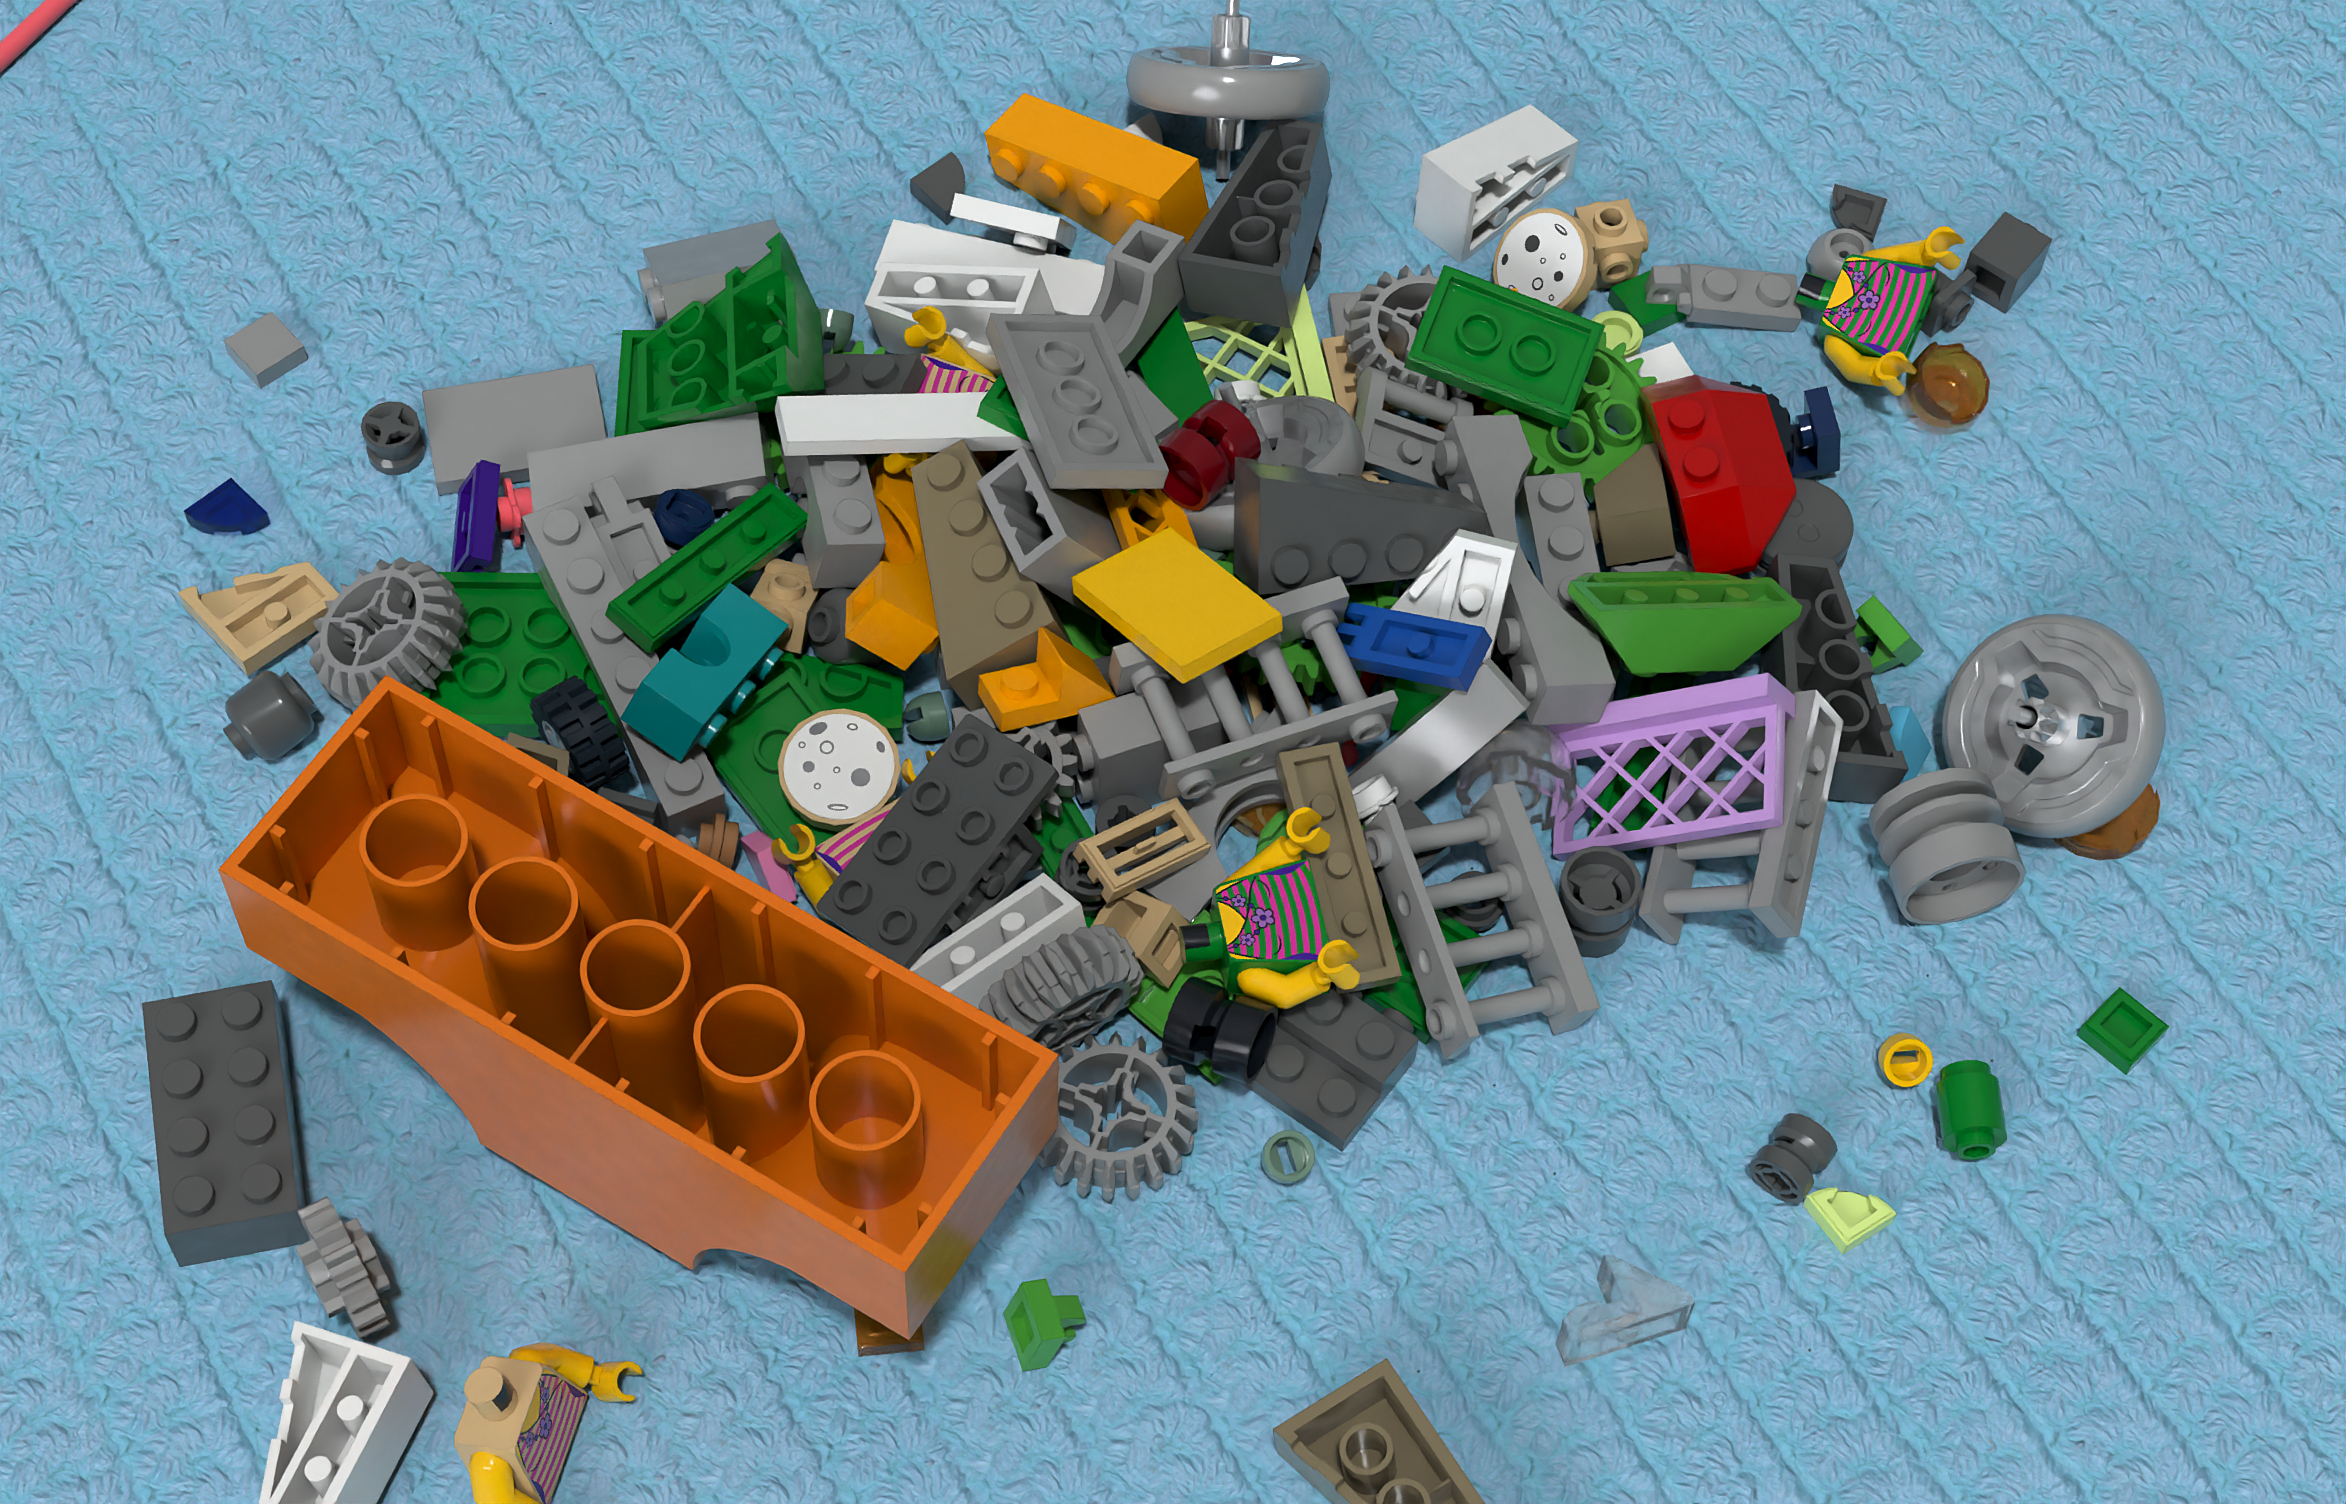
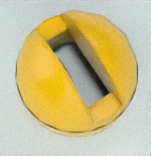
M1899 1032L1888 1036L1880 1045L1878 1054L1880 1069L1894 1084L1901 1087H1912L1923 1082L1930 1074L1933 1066V1056L1929 1047L1919 1037ZM1916 1050V1057L1907 1055L1892 1056L1894 1052Z

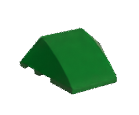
M780 232L765 243L771 252L743 273L736 266L725 275V288L704 305L699 301H692L637 345L638 422L645 429H663L758 412L760 415L775 410L778 396H811L825 389L820 311L787 240Z

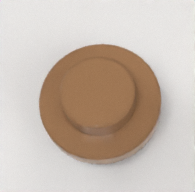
M715 812L711 824L700 823L695 843L696 850L731 869L737 847L739 823L726 821L725 814Z

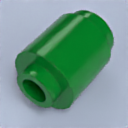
M1963 1060L1946 1065L1941 1069L1939 1073L1940 1081L1935 1086L1943 1146L1947 1150L1957 1153L1962 1159L1979 1160L1993 1155L1996 1152V1148L2007 1140L1999 1080L1991 1074L1990 1066L1982 1061Z

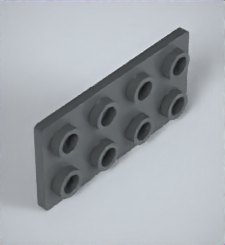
M965 715L818 901L816 908L822 915L871 949L909 970L942 927L951 935L1008 897L1045 850L1023 823L1058 780V771L1054 766L974 715Z

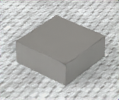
M272 312L267 313L224 340L227 354L260 389L308 360L304 345Z

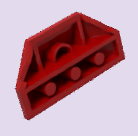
M1691 375L1639 388L1653 440L1658 447L1661 466L1693 572L1720 573L1734 576L1755 571L1763 557V551L1777 532L1797 496V489L1766 394L1699 375Z

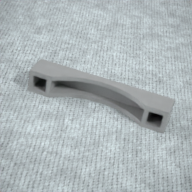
M1518 415L1451 416L1444 439L1438 441L1435 448V466L1438 474L1445 477L1449 491L1459 492L1487 513V536L1518 543L1496 640L1500 653L1507 656L1513 673L1512 683L1531 703L1526 709L1530 725L1597 723L1600 721L1616 685L1600 638L1575 620L1549 595L1532 572L1520 547L1515 525V501L1533 456Z
M578 495L522 516L526 551L550 600L570 627L601 687L624 739L647 800L657 802L659 805L663 831L673 837L683 835L690 839L697 836L701 822L711 824L715 812L725 814L726 820L725 792L701 745L697 743L686 757L679 762L620 719L641 681L656 666L659 659L655 651L648 654L605 616L609 602L625 590Z

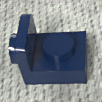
M1827 386L1805 390L1804 414L1796 415V424L1793 425L1794 467H1790L1793 478H1808L1840 471L1841 433Z

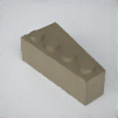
M962 439L912 467L911 473L946 679L972 712L984 705L978 695L979 675L1036 662L1039 627L1047 628L1072 646L1074 645L1045 588L1019 572L976 483L987 473Z
M1387 1358L1273 1428L1277 1453L1332 1504H1485Z

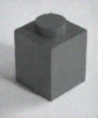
M2004 212L1970 251L1964 271L1969 269L1977 275L1971 294L2006 314L2039 276L2052 238L2041 233L2034 226L2024 223L2011 214Z

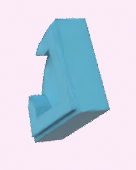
M1892 706L1889 714L1893 726L1889 732L1896 751H1903L1909 768L1900 782L1901 784L1917 777L1932 747L1912 708Z

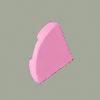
M759 830L739 838L761 886L788 902L797 900V891L787 865L773 858L771 853L773 840Z

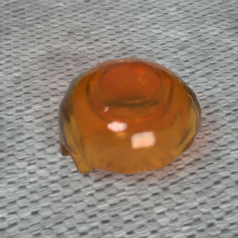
M1933 342L1912 363L1917 370L1916 374L1906 372L1904 392L1909 406L1923 422L1932 426L1945 429L1968 425L1979 417L1988 403L1989 377L1982 362L1965 350L1962 343L1938 345V342Z

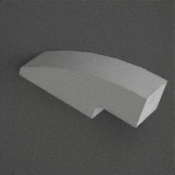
M1488 658L1480 665L1468 692L1448 689L1412 717L1399 732L1366 756L1348 775L1351 790L1371 777L1383 774L1391 788L1394 786L1398 788L1399 794L1392 800L1397 809L1410 799L1415 803L1525 711L1531 703L1491 658Z

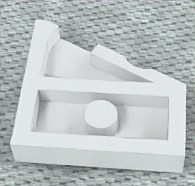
M955 193L950 213L953 217L1015 236L1014 244L1054 255L1057 247L1072 250L1077 228L1060 217Z
M1458 529L1390 609L1484 627L1493 640L1482 661L1485 662L1493 654L1518 543Z

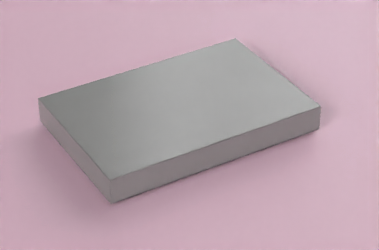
M593 364L422 391L434 474L439 495L458 492V489L473 467L481 459L500 465L499 485H503V479L510 478L512 483L530 480L527 452L607 438Z

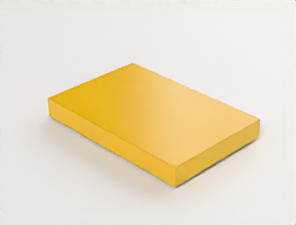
M1168 527L1071 577L1073 594L1182 684L1283 631L1282 614L1172 527Z

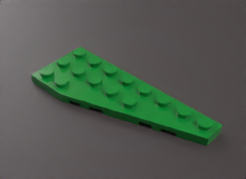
M437 572L454 586L453 590L458 594L463 606L467 609L463 616V621L468 627V631L459 637V642L464 651L451 656L449 659L453 671L441 672L435 679L437 690L425 688L420 692L421 695L496 737H508L509 732L523 737H541L537 730L539 727L532 717L533 712L530 709V700L575 675L586 682L588 689L593 690L600 705L603 704L608 712L610 721L615 724L618 730V737L623 738L580 645L565 619L550 600L538 573ZM699 617L654 650L659 661L671 648L678 652L681 650ZM782 650L784 655L765 681H761L756 676L751 679V682L756 685L751 694L753 695L789 668H792L825 711L844 708L865 713L886 727L894 741H903L904 677L861 664L834 665L803 653L798 654ZM726 709V710L722 713V715L726 714V713L729 712V711Z

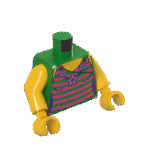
M1942 226L1933 230L1927 239L1868 250L1862 255H1847L1836 281L1810 272L1805 273L1799 286L1795 303L1823 313L1819 323V341L1824 345L1825 354L1847 381L1873 386H1885L1894 396H1900L1904 393L1905 387L1900 383L1903 373L1916 374L1917 372L1909 358L1937 290L1939 269L1933 268V266L1938 262L1946 269L1954 270L1958 268L1961 259L1953 252L1947 251L1951 246L1965 242V239L1953 229Z
M1302 807L1294 811L1286 825L1289 838L1280 836L1222 883L1213 888L1210 913L1211 922L1179 926L1180 949L1185 964L1219 959L1227 991L1232 994H1245L1280 1009H1288L1317 995L1328 994L1331 982H1334L1339 988L1344 990L1357 986L1360 973L1351 964L1345 963L1356 960L1359 957V953L1344 940L1338 939L1329 942L1310 860H1301L1300 852L1303 850L1311 854H1319L1324 852L1330 845V834L1322 827L1314 829L1307 835L1309 829L1321 821L1322 816L1309 807Z

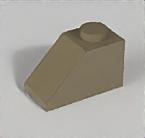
M1656 443L1645 444L1593 486L1597 509L1588 511L1594 543L1595 545L1603 544L1607 567L1676 555L1658 447Z

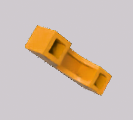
M883 454L868 472L886 545L879 564L846 599L845 637L905 671L921 653L924 655L930 653L940 638L913 479L906 473L905 469L896 474L886 471L883 461L887 456Z

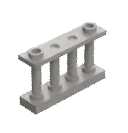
M1341 576L1264 599L1282 614L1283 631L1229 659L1232 660L1248 654L1251 657L1258 658L1287 724L1254 734L1224 669V662L1201 674V678L1230 743L1199 753L1194 748L1166 685L1169 679L1175 677L1132 642L1112 648L1108 678L1116 696L1131 691L1144 694L1173 760L1165 763L1163 766L1158 788L1162 801L1182 796L1184 799L1200 797L1211 791L1218 783L1276 765L1275 760L1280 752L1332 742L1340 744L1352 739L1355 743H1365L1379 737L1390 727L1398 703L1394 689L1367 698L1336 631L1339 623H1342L1350 597ZM1304 636L1307 639L1314 640L1344 706L1313 716L1310 715L1280 649L1282 643Z
M1817 690L1794 692L1796 696L1795 719L1785 721L1783 826L1654 846L1646 883L1641 889L1639 896L1640 910L1638 915L1667 944L1679 943L1685 913L1750 909L1776 938L1799 937L1844 723ZM1765 726L1750 728L1733 749L1737 752L1757 751L1765 742ZM1709 736L1694 738L1678 759L1690 770H1693L1715 745V742ZM1674 764L1665 801L1687 777ZM1717 766L1704 782L1720 794L1731 780L1715 781ZM1754 778L1733 804L1763 802L1764 784L1757 778ZM1699 787L1675 815L1683 822L1697 820L1714 799ZM1670 820L1667 825L1674 823ZM1759 855L1755 877L1750 881V884L1691 888L1697 859Z
M1515 781L1492 785L1471 807L1470 813L1472 817L1404 830L1396 805L1394 804L1384 806L1363 829L1372 867L1376 869L1426 1006L1428 1030L1431 1036L1439 1042L1445 1060L1456 1058L1480 1036L1477 1028L1478 1025L1541 1011L1547 1016L1553 1034L1556 1035L1576 1030L1601 1008ZM1473 841L1483 845L1493 873L1425 887L1414 857L1415 853ZM1496 897L1505 903L1514 927L1513 930L1446 944L1434 910ZM1520 954L1526 959L1535 987L1467 1001L1456 971L1457 967Z

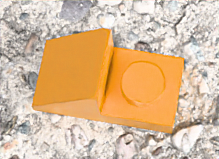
M1043 626L1038 629L1036 662L979 675L978 695L1000 732L1078 715L1079 709L1116 698L1092 658Z

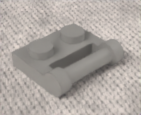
M1371 366L1366 367L1360 375L1356 387V397L1359 400L1355 416V422L1362 434L1365 446V465L1363 470L1375 471L1380 473L1379 476L1403 484L1449 491L1445 477L1440 476L1436 470L1435 448L1438 441L1444 439L1451 416H1473V404L1457 397H1453L1448 401L1426 392L1421 394L1415 388L1388 379L1385 371ZM1385 402L1441 422L1444 432L1382 410L1383 403Z

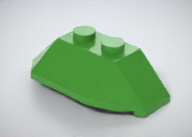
M1707 572L1584 573L1577 577L1576 580H1571L1567 593L1595 634L1599 636L1602 644L1622 663L1626 671L1640 677H1654L1657 673L1673 672L1702 676L1707 671H1733L1800 616L1803 607L1771 577L1753 576L1752 579H1741L1729 574Z

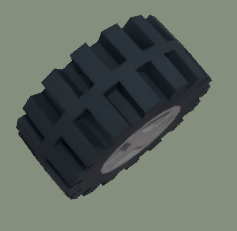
M574 675L530 700L531 703L529 705L533 712L532 717L539 727L537 730L541 738L548 745L570 751L568 778L594 791L629 771V757L624 752L626 748L623 741L618 737V730L615 724L610 721L608 712L603 704L600 705L593 690L588 689L586 682L579 679L578 676Z

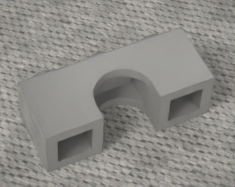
M781 443L780 449L791 494H807L808 518L802 544L812 588L858 587L879 564L886 545L864 454L785 456Z

